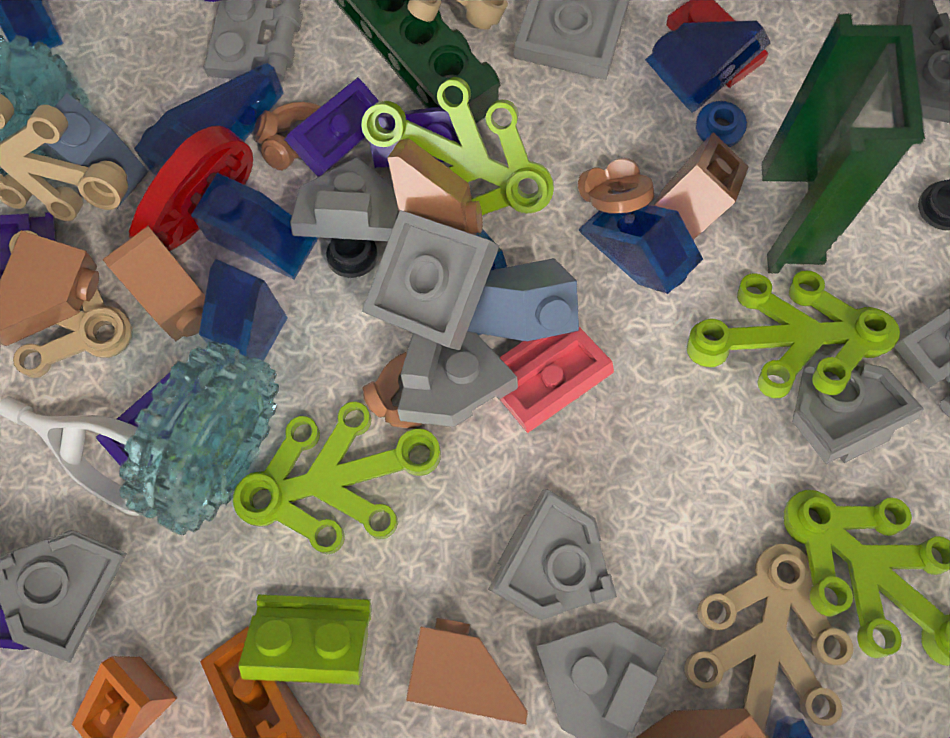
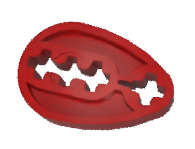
M224 126L207 127L190 136L176 149L149 185L135 212L129 229V238L131 239L149 226L169 252L184 244L243 189L253 166L251 148Z

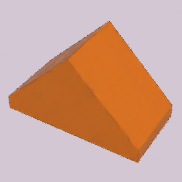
M111 656L100 664L72 722V726L83 738H139L177 697L141 657Z

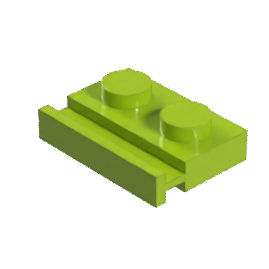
M258 594L256 601L258 607L256 614L252 615L238 665L242 679L360 685L368 640V626L372 612L370 599Z

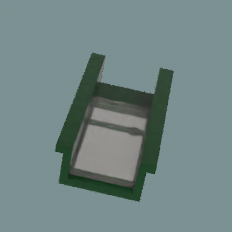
M839 13L761 163L762 181L808 182V192L767 254L768 273H779L785 264L825 265L827 262L826 252L828 249H831L832 244L837 242V238L844 233L912 145H921L924 142L925 133L912 25L853 24L852 13Z

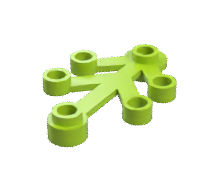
M452 77L445 80L437 91L438 103L445 111H448L460 144L406 120L403 109L394 102H377L365 112L362 118V131L367 140L379 147H388L399 140L410 139L433 157L451 164L448 168L466 182L482 178L499 186L478 196H471L472 202L479 201L482 215L507 206H511L521 213H535L545 208L553 196L554 182L552 175L542 164L529 161L516 126L519 117L518 109L509 100L501 99L495 101L486 113V124L493 133L498 134L508 166L489 158L468 104L471 97L470 87L461 78ZM453 85L461 89L463 92V101L461 103L452 104L446 99L445 89L448 86ZM498 108L507 109L512 116L511 123L506 126L496 124L493 119L494 110ZM381 113H388L394 118L395 128L393 130H385L380 126L378 119ZM531 178L537 183L538 189L532 194H526L519 188V182L522 179Z
M808 270L798 272L793 277L789 288V296L796 304L812 306L835 322H818L772 294L771 281L764 275L753 273L742 278L737 293L738 301L746 308L759 310L781 325L728 328L720 320L706 319L697 323L691 329L687 343V353L691 360L700 366L716 367L726 361L730 350L790 347L779 360L769 361L762 367L757 381L758 388L764 395L770 398H782L790 392L796 375L822 345L845 344L836 357L822 359L812 376L813 385L818 391L826 395H837L844 391L851 378V372L863 358L879 357L895 347L900 337V329L895 319L885 311L873 307L855 309L824 290L825 281L816 272ZM799 285H809L814 291H806ZM755 287L762 292V294H753L749 292L747 288ZM704 335L713 336L718 340H709L705 338ZM824 372L834 373L840 380H831L824 375ZM768 376H779L785 383H775Z
M348 402L340 408L337 417L338 423L307 474L287 479L301 452L313 448L320 438L319 427L311 418L307 416L295 417L288 423L285 430L286 438L266 470L250 473L237 484L233 494L235 512L244 522L253 526H268L278 521L308 538L315 550L323 554H333L344 544L345 534L342 527L330 519L318 521L290 503L314 496L362 523L365 530L372 537L377 539L388 538L397 529L398 519L395 512L385 504L374 505L344 487L403 470L415 476L427 475L437 468L441 460V449L438 440L427 430L412 429L400 437L396 449L340 464L355 437L364 434L371 425V415L367 407L360 402ZM354 410L363 412L364 420L359 426L349 427L345 424V418L349 412ZM300 425H309L312 428L310 438L304 442L295 441L294 432L296 428ZM425 446L429 449L430 455L427 461L417 464L410 460V452L414 447ZM260 490H269L271 494L270 503L265 508H255L253 505L254 495ZM377 512H386L390 516V525L384 531H375L371 527V518ZM325 527H333L337 533L336 541L329 547L320 546L318 543V534Z
M803 490L791 497L784 509V525L788 534L795 541L806 545L813 582L810 590V601L815 610L825 616H835L849 609L852 605L854 594L860 628L857 632L858 644L866 655L877 659L896 653L900 649L902 637L897 626L885 619L880 591L923 628L921 633L922 645L929 657L941 665L950 666V614L945 615L892 570L923 569L932 575H939L949 571L950 540L945 537L936 536L920 545H863L846 530L876 529V531L886 536L895 535L910 525L912 515L909 507L900 499L892 497L884 499L875 506H836L830 497L816 490ZM809 508L818 513L822 524H818L811 519ZM885 509L894 514L896 524L891 523L886 518ZM932 548L938 550L941 554L942 564L933 557ZM832 550L848 565L853 593L850 586L843 579L836 577ZM825 587L830 588L836 594L838 599L837 606L831 604L826 599ZM874 629L880 631L884 636V648L875 642L873 638Z

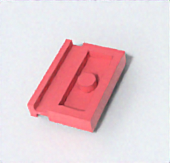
M580 327L579 331L528 342L522 341L499 357L517 376L518 389L499 400L523 429L529 433L613 374V362Z

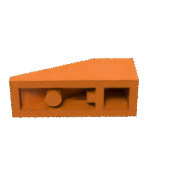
M248 626L200 661L233 738H321L285 681L246 680L241 678L238 665L248 633Z

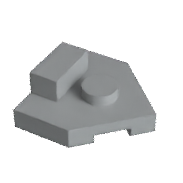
M355 157L299 187L290 222L293 236L389 241L399 214L394 187L362 160Z
M413 333L401 371L404 388L397 410L400 421L455 427L473 416L472 411L494 397L501 399L518 389L517 376L477 333H466L460 351Z
M816 352L803 368L792 422L825 464L838 458L843 463H846L890 441L895 430L917 420L924 408L888 368L864 363L863 367L856 366L848 384L840 394L826 395L821 393L813 385L812 376L818 363L824 358L831 357V355ZM824 372L827 378L840 380L834 373Z
M542 490L530 514L522 517L497 564L501 567L488 590L540 620L563 614L565 611L591 603L596 604L616 598L617 595L612 577L607 572L599 541H601L596 519L550 490Z
M70 530L0 555V604L13 642L71 663L126 556V552Z
M610 622L536 646L561 729L576 738H627L629 732L633 733L658 678L655 674L667 649L616 622Z

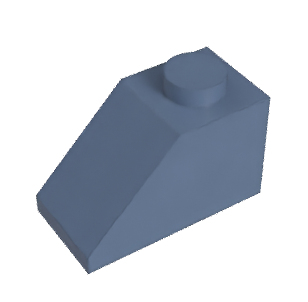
M66 93L54 107L65 115L68 121V128L58 142L54 144L44 143L38 149L50 158L85 167H90L92 164L99 163L100 161H111L118 164L126 172L128 191L120 202V206L149 171L108 125Z
M555 258L490 270L467 332L528 342L579 331L577 280Z

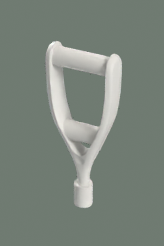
M11 396L5 397L0 401V415L21 426L28 425L37 432L65 471L88 492L128 515L139 516L149 511L151 504L147 498L155 454L162 447L158 437L131 424L110 417L97 415L47 416L35 413L32 407ZM86 430L107 436L133 448L126 488L98 472L85 459L83 449Z

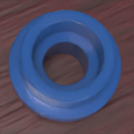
M715 101L707 104L701 109L696 120V131L703 142L714 132L728 147L737 144L743 138L747 128V120L743 111L735 104L727 101ZM715 119H725L730 123V125H719L718 123H716Z

